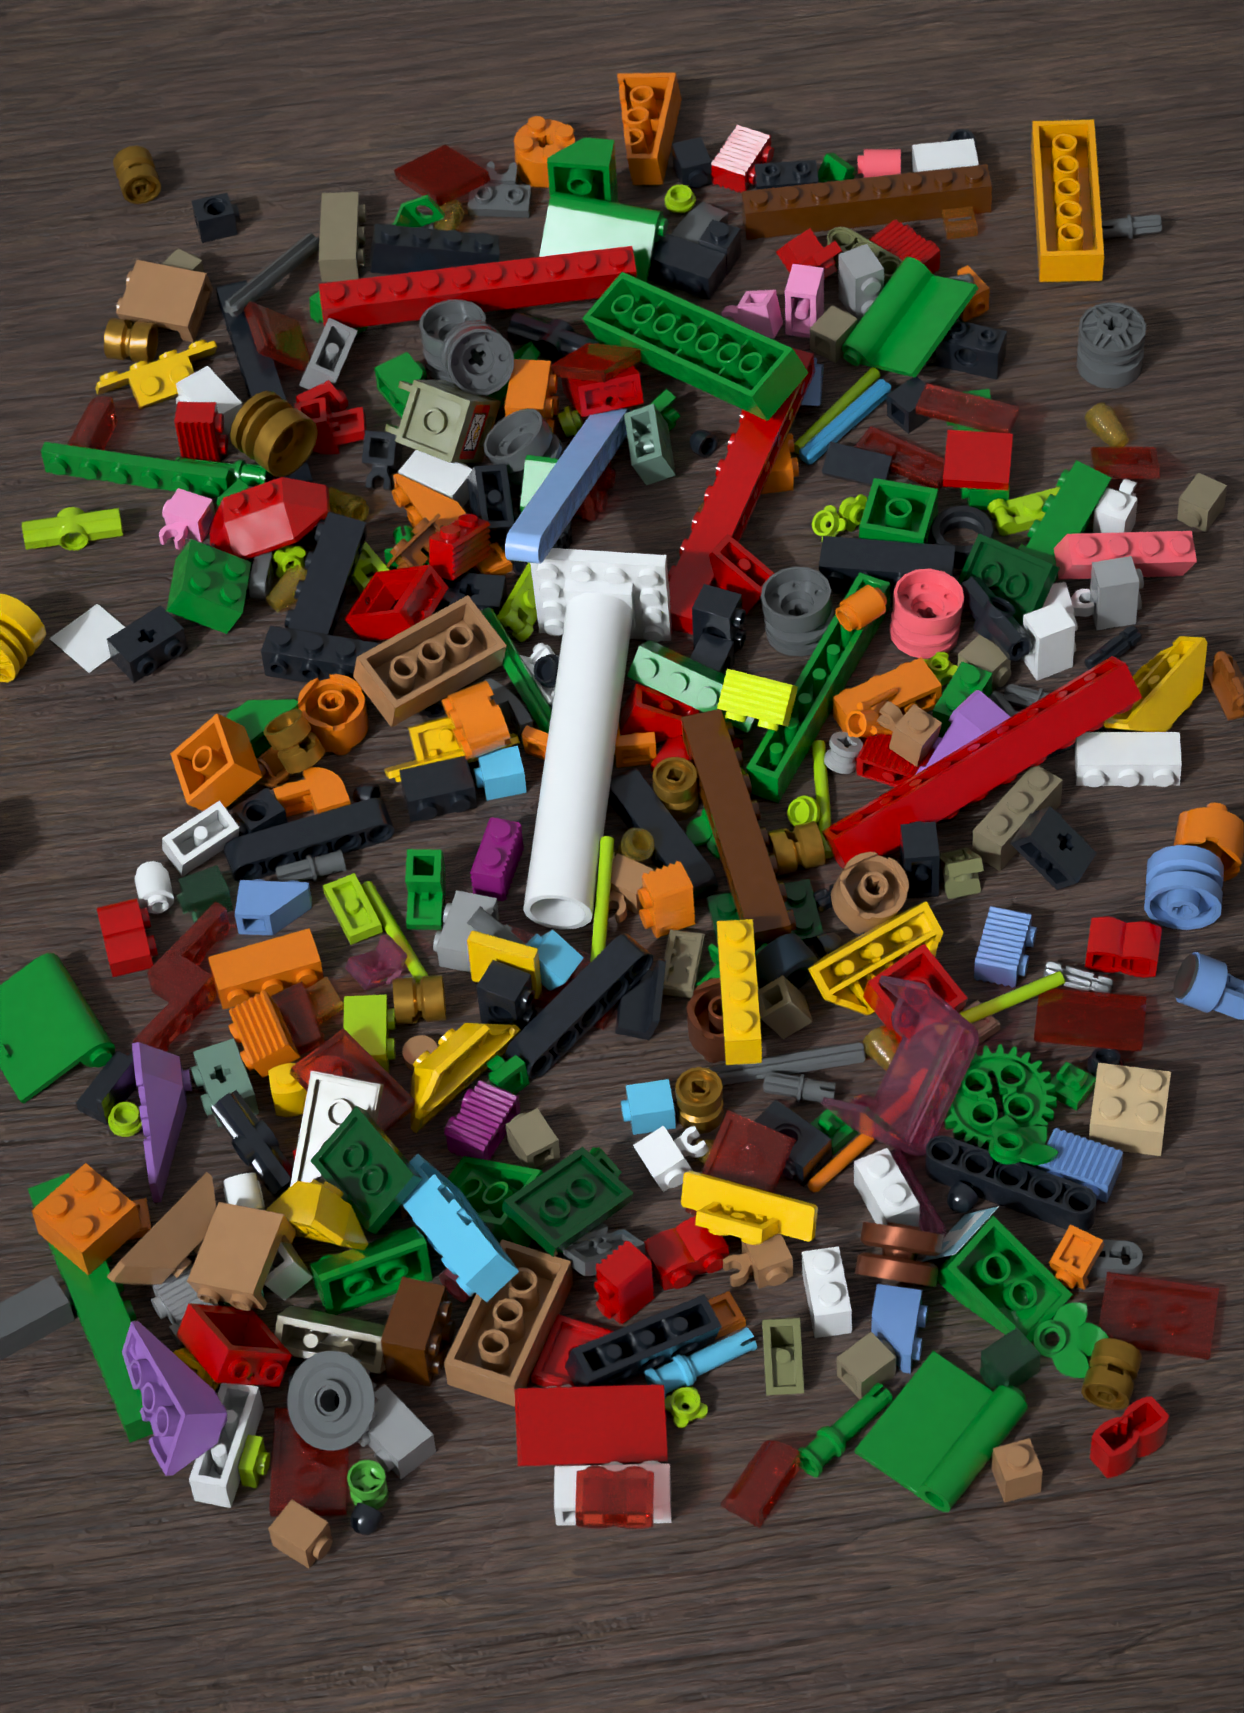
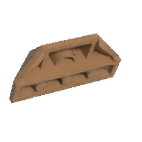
M206 1172L118 1262L107 1278L112 1282L128 1285H161L171 1274L178 1278L192 1263L188 1258L194 1251L198 1255L216 1210L213 1177Z

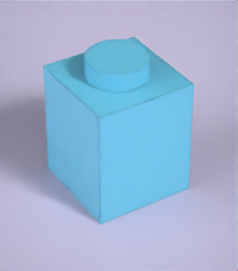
M518 746L494 750L478 757L479 768H473L477 789L484 788L487 801L527 793L525 773Z
M554 930L542 936L536 934L526 944L538 949L541 984L549 991L564 984L583 960V957Z
M669 1079L626 1085L627 1100L621 1101L623 1121L631 1122L633 1135L654 1132L663 1125L666 1130L676 1128L675 1109Z

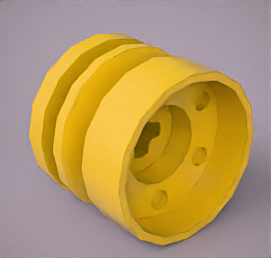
M0 594V682L14 680L19 670L25 666L27 657L34 654L46 636L44 624L38 615L18 599L6 594Z

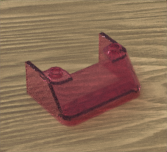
M882 975L879 982L898 998L892 1011L891 1020L894 1030L902 1037V1040L874 1099L871 1096L859 1094L849 1103L824 1097L821 1104L852 1129L904 1153L923 1156L926 1154L927 1143L930 1139L937 1136L977 1050L979 1036L977 1029L925 983Z

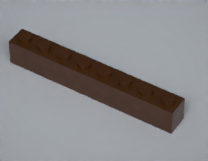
M984 164L742 191V219L746 240L802 234L810 228L813 232L830 231L836 227L857 228L889 224L895 219L902 223L991 213L992 183L988 166Z
M721 709L681 717L682 739L689 761L696 767L698 789L739 919H753L756 952L763 943L769 944L776 938L785 934H791V931L796 930L795 916L792 909L786 910L784 903L787 902V893L783 881L777 882L775 875H778L777 861L775 855H768L766 849L770 846L767 830L765 827H759L758 821L761 820L757 800H750L749 794L752 793L751 782L748 773L742 774L740 767H743V758L740 748H734L732 741H735V735L731 721L725 722Z

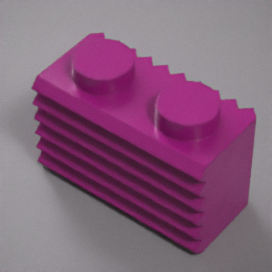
M494 817L489 819L470 872V878H472L471 886H473L472 894L497 898L498 901L507 900L508 889L511 888L512 878H514L516 867H518L520 856H522V851L524 850L522 826L519 822Z
M479 1080L475 1089L470 1088L464 1095L460 1113L457 1114V1117L452 1116L445 1126L444 1135L446 1136L448 1150L457 1156L490 1161L507 1134L506 1124L511 1122L521 1111L519 1096Z

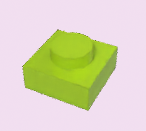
M247 1435L238 1471L242 1486L257 1488L260 1476L266 1475L268 1472L270 1453L265 1450L263 1437Z

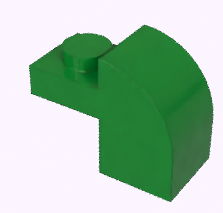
M407 849L405 883L408 890L407 929L442 930L443 906L446 898V873L442 850Z

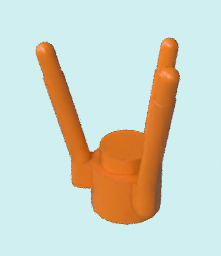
M892 688L868 701L858 702L857 710L851 711L846 718L848 736L867 738L876 734L892 735L893 731L884 728L877 722L880 716L874 710H871V707L891 698L898 693V689Z

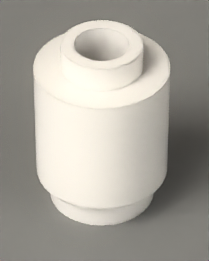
M155 861L140 865L134 878L140 907H147V911L154 914L166 911L174 903L168 871L161 863Z

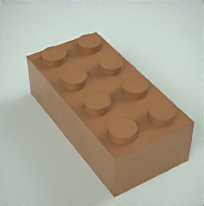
M467 595L359 655L356 658L353 677L392 728L501 666L507 645Z
M502 1239L500 1242L501 1247L519 1272L488 1302L479 1295H475L445 1359L444 1366L448 1385L515 1407L514 1389L527 1387L555 1319L560 1314L572 1288L573 1276L571 1261L556 1256L552 1257L550 1254Z

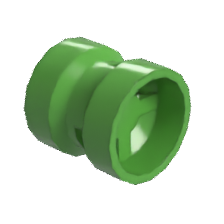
M363 1460L354 1464L347 1476L353 1504L356 1506L357 1503H363L378 1510L384 1506L389 1495L384 1469L373 1460Z

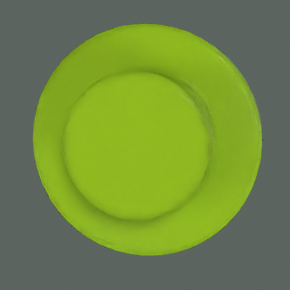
M674 185L665 195V206L674 213L688 212L695 206V195L686 185Z
M567 406L564 408L565 411L558 413V417L566 437H570L578 433L583 422L577 410L572 411Z
M800 796L789 804L787 816L794 827L795 825L815 821L817 824L820 818V807L813 797Z
M121 1102L115 1105L108 1116L110 1130L121 1137H129L138 1133L142 1129L139 1107L131 1102Z

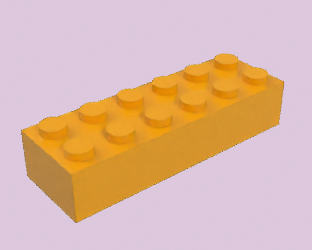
M1094 120L1032 121L1031 154L1039 282L1102 281L1104 246Z

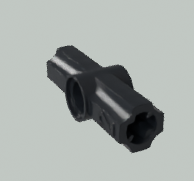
M515 312L510 319V325L507 330L509 339L523 344L532 342L540 351V355L550 361H558L561 357L573 361L600 355L604 350L602 341L576 333L570 324L561 319H553L548 323Z
M971 576L967 581L962 582L960 585L964 594L963 605L976 619L974 623L976 632L984 638L993 640L1009 660L1018 661L1021 657L1028 655L1033 644L1030 642L1031 637L1013 617L1016 612L1014 606L1007 600L995 596L980 577Z
M237 1090L219 1099L211 1107V1111L231 1137V1143L242 1161L248 1167L252 1166L273 1197L290 1188L293 1167L278 1148L279 1143L271 1129L263 1120L259 1121Z

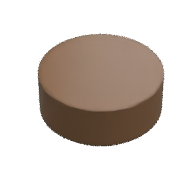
M424 1035L410 1038L404 1044L402 1050L405 1065L414 1071L413 1063L425 1051L428 1050L432 1053L438 1048L436 1042Z

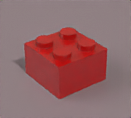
M922 944L869 980L863 995L866 1002L906 1052L922 1042V1037L935 1029V1023L962 1011L968 999L925 944Z

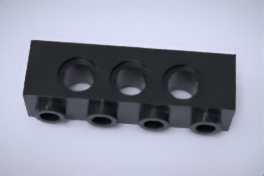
M704 1294L573 1348L565 1368L575 1387L614 1386L645 1373L649 1368L655 1369L673 1361L674 1356H686L712 1345L722 1326Z

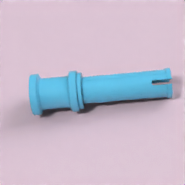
M746 1327L742 1331L688 1357L685 1355L674 1356L673 1362L656 1370L649 1368L645 1371L647 1384L664 1385V1396L666 1398L667 1393L683 1385L685 1387L694 1385L696 1377L750 1351L756 1350V1340L752 1342L748 1340L754 1336L750 1329Z

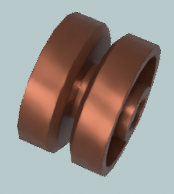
M863 1222L860 1241L868 1246L882 1248V1255L865 1252L859 1254L855 1274L936 1287L939 1268L932 1263L916 1260L917 1254L928 1256L941 1254L944 1235L921 1231V1227L887 1222V1225Z

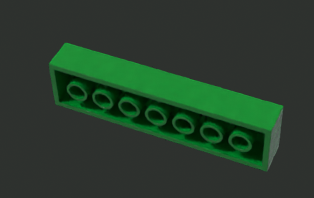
M621 272L582 318L596 339L602 341L604 345L617 351L621 350L625 355L766 421H769L808 374L807 369L793 348L624 272Z

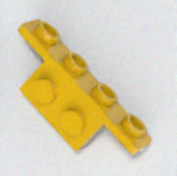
M199 340L188 346L189 350L177 353L176 350L168 351L160 355V360L148 364L147 360L131 365L129 367L130 371L118 374L117 371H112L100 377L101 381L96 384V392L100 395L130 384L139 409L178 396L176 383L195 373L191 362L214 354L217 349L216 342L211 341L207 343L206 340Z
M443 717L408 727L416 760L385 768V775L389 779L395 777L396 782H401L399 770L465 756L453 735L452 729H454L451 718ZM511 733V744L499 749L509 748L514 744L520 743L519 737ZM478 757L475 759H468L467 761L468 763L477 761Z
M691 1170L684 1173L681 1205L696 1210L695 1225L708 1228L709 1232L714 1235H733L740 1237L742 1242L751 1245L762 1244L778 1233L807 1242L815 1238L818 1207L814 1204Z

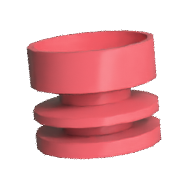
M917 569L905 574L896 583L889 631L891 640L899 650L909 656L928 659L935 656L937 652L949 653L956 646L964 604L963 589L958 581L943 571Z

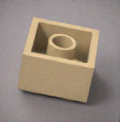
M1098 1063L1089 1140H1093L1095 1143L1100 1142L1109 1148L1114 1147L1116 1150L1120 1149L1124 1152L1161 1156L1171 1072Z

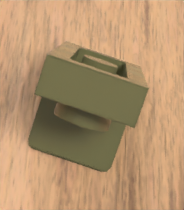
M968 847L939 853V874L948 899L980 893L981 887L978 872L984 871L982 857Z
M800 1317L762 1319L766 1395L804 1393Z

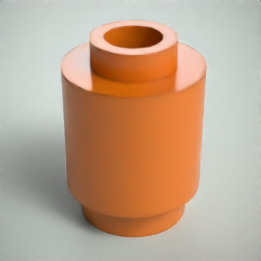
M866 585L841 601L840 607L835 610L838 621L847 631L860 630L885 614L887 599L878 587L874 588L871 585Z

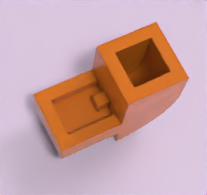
M310 767L304 770V780L289 782L283 786L273 788L274 797L284 807L287 817L313 810L315 814H319L351 804L341 778L334 772L321 767Z

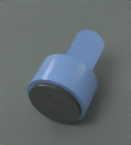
M1198 952L1188 955L1182 962L1175 978L1173 992L1176 1001L1205 1013L1215 1010L1243 1020L1244 981L1230 975L1226 963Z

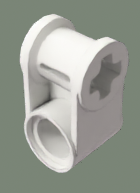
M256 1173L240 1174L223 1181L226 1203L266 1210Z

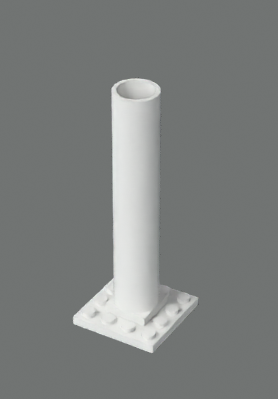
M552 548L541 564L530 563L539 633H547L552 636L562 635L523 911L529 919L548 928L560 930L580 928L591 922L593 916L600 838L604 834L629 640L642 639L659 642L671 641L672 638L666 555Z

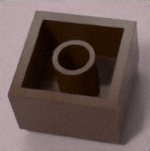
M402 1277L381 1338L387 1378L430 1387L434 1374L441 1373L445 1358L442 1350L445 1341L451 1342L455 1330V1320H451L450 1317L452 1302L448 1301L446 1286Z

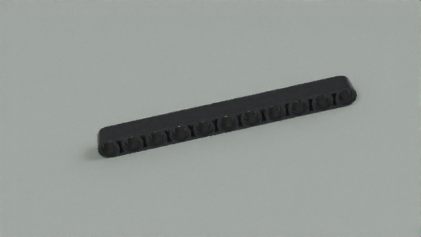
M247 280L217 286L216 294L249 399L263 391H273L283 400H286L255 304H251L236 317H231L229 313L224 311L226 300L245 286ZM307 461L295 472L285 476V478L314 483ZM320 519L319 522L325 523L326 519ZM319 522L299 541L315 537Z

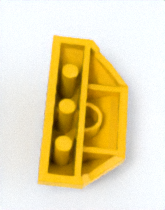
M1180 636L1172 642L1173 646L1159 652L1145 663L1133 676L1142 698L1133 703V707L1129 711L1115 714L1105 720V728L1135 732H1167L1171 729L1176 719L1192 705L1193 700L1202 691L1207 652L1206 639L1203 637Z
M926 901L832 951L809 967L808 970L824 1000L867 1016L874 1012L863 998L867 982L922 944H925L931 953L936 956L943 930Z
M464 1023L457 1031L453 1028L449 1029L438 1041L440 1046L432 1053L428 1050L422 1053L413 1063L415 1069L411 1078V1129L417 1133L489 1067L486 1063L496 1055L501 1057L506 1052L509 1043L520 1033V1029L516 1025Z
M314 1179L311 1183L296 1181L265 1210L284 1214L296 1229L295 1236L359 1250H365L368 1245L352 1206L341 1198L344 1193L328 1182L322 1184Z

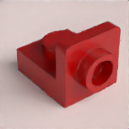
M329 380L296 396L297 402L325 397L333 413L344 411L349 406L344 392L341 389L337 390Z

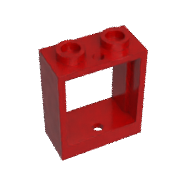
M621 350L559 363L563 392L582 417L644 403L640 373ZM611 396L613 398L611 402H606L607 397Z
M430 564L375 572L345 620L362 641L370 642L390 639L430 617L449 587ZM398 600L393 610H390L395 601Z
M189 1303L176 1334L178 1339L216 1383L279 1387L292 1356L252 1309L244 1311L235 1307Z

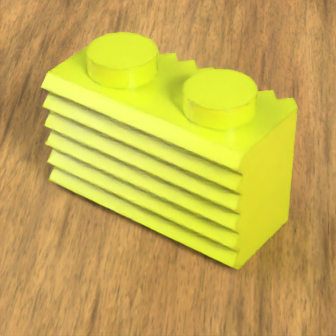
M727 669L717 709L726 711L725 718L745 723L746 716L759 719L757 726L777 731L779 724L787 727L789 725L798 686Z

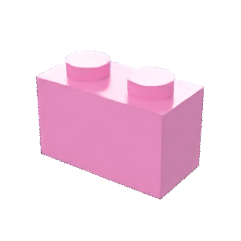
M792 264L785 289L786 335L810 338V327L824 314V268Z

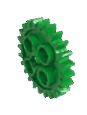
M1002 1044L998 1045L996 1053H991L987 1045L983 1047V1055L978 1056L976 1052L970 1050L969 1062L959 1057L957 1059L959 1070L954 1068L947 1069L950 1080L945 1079L941 1081V1088L944 1092L939 1093V1104H942L939 1108L940 1116L946 1118L944 1120L945 1129H954V1139L959 1140L965 1137V1143L977 1144L979 1148L984 1150L987 1147L989 1148V1143L993 1139L991 1127L999 1119L989 1074H994L996 1077L999 1099L1003 1104V1115L1011 1117L1018 1127L1046 1126L1048 1133L1047 1122L1054 1121L1055 1116L1052 1109L1057 1108V1098L1054 1097L1056 1086L1050 1083L1051 1073L1049 1071L1041 1073L1042 1062L1040 1060L1030 1064V1052L1025 1053L1020 1058L1017 1057V1047L1015 1046L1009 1054H1006ZM1009 1078L1019 1080L1016 1084H1007L1004 1081ZM973 1085H980L984 1087L980 1091H971L968 1089ZM1015 1110H1024L1027 1112V1114L1023 1116H1015L1012 1114V1112ZM980 1117H989L992 1119L990 1122L987 1123H979L976 1121Z

